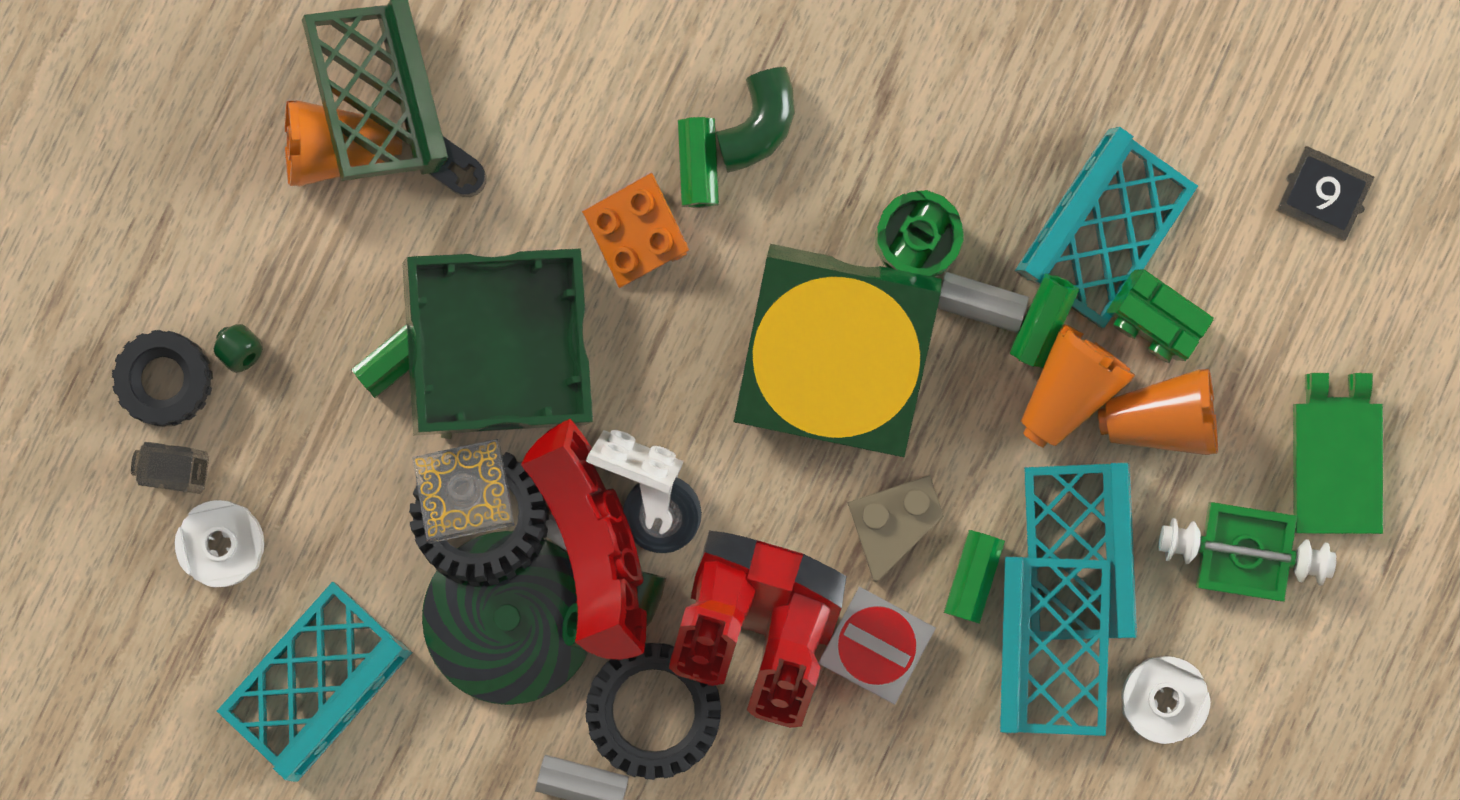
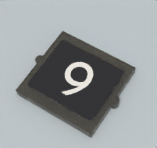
M1305 146L1293 173L1286 176L1288 185L1276 211L1337 239L1346 241L1357 215L1365 210L1362 204L1375 177L1309 146Z

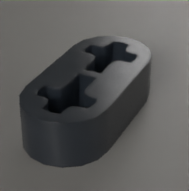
M443 136L448 160L445 165L441 166L438 172L429 173V175L457 195L462 197L478 195L486 184L487 175L483 166L475 158ZM454 164L465 171L469 170L472 166L475 168L473 175L477 182L473 186L466 183L461 188L457 186L460 182L459 177L450 169Z

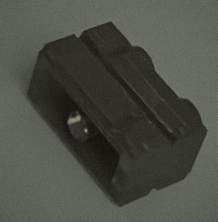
M144 442L141 449L135 450L133 453L131 475L136 476L139 486L201 494L205 490L209 456L206 451L194 448Z

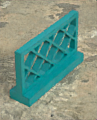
M1121 127L1107 130L1014 270L1027 280H1032L1040 285L1044 274H1049L1057 262L1071 260L1075 286L1079 288L1078 299L1075 298L1071 308L1100 328H1105L1112 316L1106 313L1107 309L1121 291L1130 274L1134 270L1145 268L1198 188L1197 184L1132 139L1134 136ZM1131 151L1143 160L1146 178L1125 182L1122 163ZM1153 168L1163 175L1154 176ZM1116 174L1117 184L1108 185ZM1170 179L1183 188L1173 204L1159 206L1155 181ZM1147 183L1152 208L1130 212L1126 187ZM1118 188L1123 214L1101 218L1098 202L1100 196L1104 191ZM1092 210L1094 219L1085 221ZM1169 210L1162 220L1161 211ZM1153 213L1156 231L1150 239L1136 242L1132 217ZM1124 218L1128 243L1107 247L1102 222ZM1095 224L1099 249L1078 253L1075 234L1080 227ZM1146 245L1138 256L1137 247ZM1067 246H1069L1070 255L1061 256ZM1129 248L1132 267L1126 275L1112 277L1108 252ZM1100 254L1104 279L1083 283L1079 258ZM1122 281L1115 291L1113 282ZM1106 284L1109 301L1099 315L1087 306L1084 288Z
M1111 463L1024 467L1028 558H1038V545L1046 552L1042 558L1060 559L1054 552L1072 535L1090 551L1083 560H1090L1093 555L1098 560H1106L1097 552L1106 542V558L1111 560L1109 638H1136L1137 617L1130 464ZM1103 473L1104 491L1090 504L1073 486L1085 474ZM1077 474L1069 484L1060 476ZM1052 475L1065 488L1047 506L1035 495L1034 476ZM1069 491L1088 508L1071 527L1052 510ZM1103 499L1105 517L1096 509ZM1035 502L1044 509L1037 518ZM1091 512L1105 523V536L1094 548L1074 531ZM1048 514L1067 530L1051 549L1037 538L1036 526ZM1032 567L1031 585L1038 593L1040 589L1048 595L1051 591L1038 579V569L1040 567ZM1071 568L1063 569L1070 575L1076 568L1073 570ZM1078 575L1073 577L1091 596L1101 588L1100 586L1094 591ZM1060 589L1048 603L1052 600L1067 615L1071 616L1073 612L1056 597L1062 590ZM1031 592L1032 610L1039 603V600ZM1098 596V597L1096 598V600H1098L1100 603H1101V596ZM1044 605L1030 617L1031 630L1040 640H1045L1054 632L1041 631L1040 612L1045 608ZM1080 614L1068 624L1070 626L1075 621L1084 629L1074 630L1082 639H1092L1100 631V629H1090L1079 618ZM1064 628L1052 640L1075 638Z
M1005 557L1000 732L1106 736L1111 560ZM1032 567H1050L1063 581L1043 598L1031 585ZM1057 567L1076 569L1065 577ZM1083 568L1102 569L1101 588L1088 600L1070 582ZM1067 584L1084 604L1065 621L1051 607L1048 601ZM1031 592L1040 601L1032 610ZM1101 595V612L1099 613L1091 603ZM1044 605L1061 625L1042 642L1030 629V617ZM1088 607L1100 619V631L1086 644L1068 624ZM1064 628L1082 645V648L1065 664L1046 646ZM1031 636L1039 646L1029 654ZM1100 638L1098 656L1090 647ZM1043 649L1060 669L1041 686L1029 673V661ZM1085 651L1099 664V675L1086 687L1068 669ZM1063 672L1081 690L1064 708L1045 690ZM1028 680L1037 688L1029 698ZM1099 682L1097 700L1089 690ZM1040 693L1059 711L1046 724L1027 723L1028 704ZM1084 695L1098 708L1097 726L1078 725L1067 713ZM1063 716L1071 725H1056L1054 723Z
M332 581L219 707L217 712L274 766L273 769L284 780L298 782L413 652L389 633L337 583ZM336 596L346 605V624L324 625V608ZM354 614L364 623H354ZM316 618V626H309ZM370 628L382 639L370 653L355 654L354 629ZM346 630L347 655L325 656L324 631ZM317 632V656L295 658V640L302 633ZM287 650V658L279 659ZM364 659L355 669V660ZM347 661L348 678L341 686L326 687L325 662ZM317 662L318 687L296 688V664ZM287 664L288 689L266 690V673L273 665ZM258 683V691H251ZM326 692H334L326 701ZM318 693V711L309 719H297L296 694ZM288 695L289 720L267 721V696ZM258 697L259 722H243L232 711L244 698ZM297 725H305L297 734ZM289 726V744L277 755L268 746L267 727ZM259 727V737L250 728Z

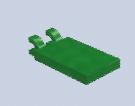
M1329 373L1305 374L1306 404H1293V515L1297 516L1295 533L1383 534V404H1370L1373 373L1348 374L1349 397H1327Z

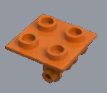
M653 173L642 177L582 211L619 288L669 261L674 262L687 255L686 252L689 251L687 243Z

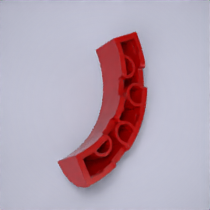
M570 418L542 435L528 450L521 466L531 477L549 506L569 555L576 586L578 606L575 642L585 651L601 658L622 660L644 654L647 613L646 610L639 608L637 586L643 583L639 556L618 495L613 488L606 490L594 465L586 462L592 447Z

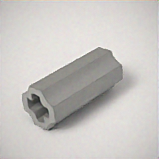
M946 272L941 283L938 309L1017 333L1021 326L1029 297Z
M545 755L535 792L566 800H624L629 776Z

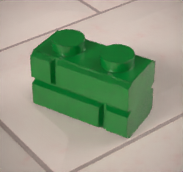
M1137 269L1130 274L1106 312L1116 319L1113 326L1118 331L1132 339L1140 335L1151 343L1148 351L1167 363H1170L1172 359L1176 361H1186L1189 359L1199 344L1200 338L1204 336L1214 321V317L1145 269Z

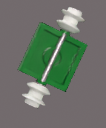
M1209 502L1204 536H1201L1195 521H1192L1188 528L1184 529L1178 528L1176 518H1172L1170 526H1162L1159 537V551L1165 552L1166 561H1170L1175 553L1182 554L1185 564H1189L1198 553H1201L1196 588L1285 602L1289 568H1293L1299 582L1302 583L1307 575L1316 576L1318 585L1322 586L1326 578L1333 577L1336 567V553L1330 552L1329 543L1325 542L1320 550H1315L1311 548L1310 541L1306 539L1296 551L1292 550L1297 521L1296 515Z

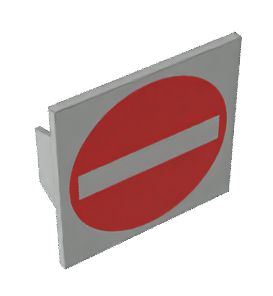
M859 587L818 663L895 705L936 628Z

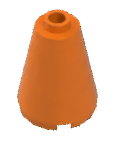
M298 100L286 101L285 132H287V146H285L288 184L300 187L340 177L323 106ZM337 109L339 120L354 130L364 117V114ZM368 118L359 133L381 147L390 131ZM343 134L344 142L346 143L348 137ZM394 135L385 151L393 156L401 155L402 140ZM354 141L346 150L350 167L369 165L375 156ZM379 158L375 164L384 163V161Z
M1067 324L1063 325L1056 337L1021 419V422L1026 426L1023 434L1042 448L1047 443L1057 446L1130 383L1135 376L1134 373L1130 372V368L1097 342L1092 343L1087 339L1083 341L1081 338L1084 334Z
M1198 369L1111 398L1106 402V409L1098 410L1101 435L1108 434L1110 443L1201 455L1217 454V421L1214 414V392L1210 369Z

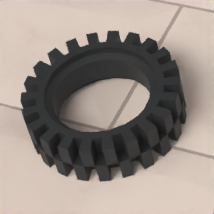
M478 446L469 447L472 453L469 460L463 459V456L469 458V453L463 455L461 452L459 453L458 458L462 465L474 466L480 462L481 454L475 453V456H478V458H474L473 455L475 451H479ZM497 448L489 453L491 458L495 457L492 454H497L496 459H492L494 465L487 466V463L491 465L492 461L485 460L481 465V474L486 480L494 481L499 477V472L493 469L490 471V474L495 475L489 476L488 471L492 467L500 469L501 478L496 482L510 489L518 501L519 509L517 525L512 535L501 546L485 553L460 551L447 542L443 533L440 532V530L442 531L441 526H437V533L434 536H428V529L435 526L434 521H429L430 525L427 523L429 519H432L430 514L437 512L438 515L436 516V513H433L432 517H441L443 509L441 500L436 497L428 498L425 506L428 509H432L434 504L430 503L435 502L436 508L432 511H427L423 507V501L428 496L423 495L420 490L421 487L416 485L413 492L416 502L415 504L410 503L409 513L413 517L410 527L415 535L417 546L429 563L444 577L448 575L454 582L460 584L464 580L468 581L471 586L481 587V582L488 581L490 586L500 584L498 579L500 577L506 576L508 580L516 577L515 570L520 566L526 569L532 564L529 558L533 553L536 555L540 553L542 549L540 544L541 538L547 537L548 528L546 520H549V511L546 507L545 499L531 477L521 466L522 461L519 463L515 456L508 452H505L504 455L500 454ZM460 449L455 450L452 453H454L457 457V453ZM487 453L483 454V459L489 458ZM452 455L453 459H451L448 465L443 464L441 458L438 459L440 466L437 467L436 471L446 472L452 469L455 465V457ZM457 461L453 471L439 474L441 488L434 495L441 497L444 503H446L447 498L460 486L475 480H483L479 474V466L464 468ZM428 472L425 478L430 479L425 480L423 474L421 476L423 481L433 484L431 490H428L431 485L425 484L422 489L425 494L436 492L439 487L437 475ZM441 519L436 520L437 525L441 524ZM436 527L430 529V534L435 533Z
M645 643L644 654L622 660L610 659L595 676L587 695L586 723H588L591 740L594 741L598 748L597 751L610 762V765L617 770L618 768L627 775L633 777H644L650 780H655V778L665 779L689 770L705 756L712 746L719 729L721 703L717 686L678 676L670 670L669 664L674 650V646L670 644ZM652 669L666 671L679 678L690 691L694 702L695 716L692 727L686 737L677 745L661 751H647L631 745L617 729L613 717V704L616 693L621 685L630 676Z

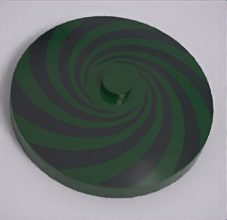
M513 531L485 534L464 543L457 549L468 553H485L504 544ZM541 538L540 544L542 549L538 555L533 553L529 558L532 564L526 569L522 566L515 570L517 576L510 580L506 576L498 578L500 584L490 586L488 581L481 582V587L471 586L468 581L464 580L460 584L454 582L448 575L444 577L437 570L429 583L424 598L422 625L430 656L449 682L476 699L494 704L514 705L543 698L566 684L582 666L589 653L584 649L567 646L564 643L563 622L570 606L577 603L576 586L568 553L545 538Z

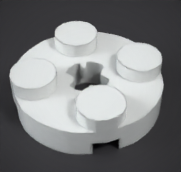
M222 500L202 503L187 514L188 516L184 519L181 527L178 528L175 536V553L178 562L188 575L202 582V584L210 587H227L244 581L252 572H255L261 563L264 551L262 528L258 520L243 506ZM218 531H222L223 537L230 538L231 547L226 548L228 553L220 557L217 550H210L208 547L209 539L215 540L212 535Z
M1170 656L1148 658L1136 666L1127 676L1121 693L1122 713L1132 729L1145 739L1160 744L1182 741L1197 733L1208 717L1211 702L1206 683L1199 670L1185 660ZM1169 687L1173 690L1172 698L1177 700V704L1173 710L1170 707H1166L1167 712H1160L1157 709L1158 702L1154 700V696L1158 690L1163 693V688Z

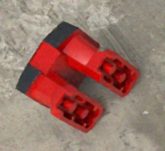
M709 530L690 597L696 600V603L685 608L669 669L678 676L711 686L723 685L741 628L765 635L762 661L747 711L755 718L788 728L802 727L820 672V666L814 654L818 644L828 645L842 609L847 576L803 553L740 535Z

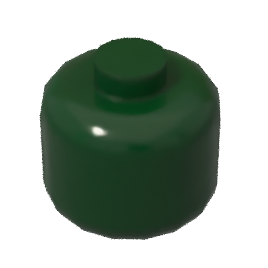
M235 324L221 329L216 336L217 340L213 347L215 356L234 373L243 372L253 366L263 350L261 340L243 324Z

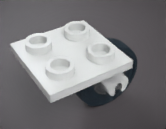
M603 430L590 451L586 462L638 482L629 492L623 506V512L629 523L634 542L643 549L654 553H671L686 546L698 531L702 511L695 491L689 484L678 478V473L684 461L675 458L676 455L664 447L652 446L649 448L635 442V438L628 433L619 430H612L611 432Z

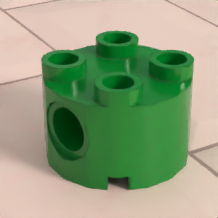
M928 190L909 192L894 198L883 210L875 231V250L885 267L930 277H937L949 268L957 258L964 241L963 226L956 207L944 196Z

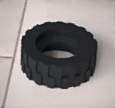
M153 330L149 334L142 333L137 335L135 340L132 342L128 341L123 346L125 349L115 359V370L112 369V378H114V386L112 387L114 394L119 398L118 403L133 418L155 426H176L182 424L181 422L184 420H191L196 416L195 413L199 409L202 410L204 408L207 396L211 395L212 387L210 385L211 379H213V371H210L208 357L202 353V349L196 343L172 331ZM160 357L176 361L184 375L181 390L174 397L166 400L152 398L146 393L142 385L144 368L150 361Z

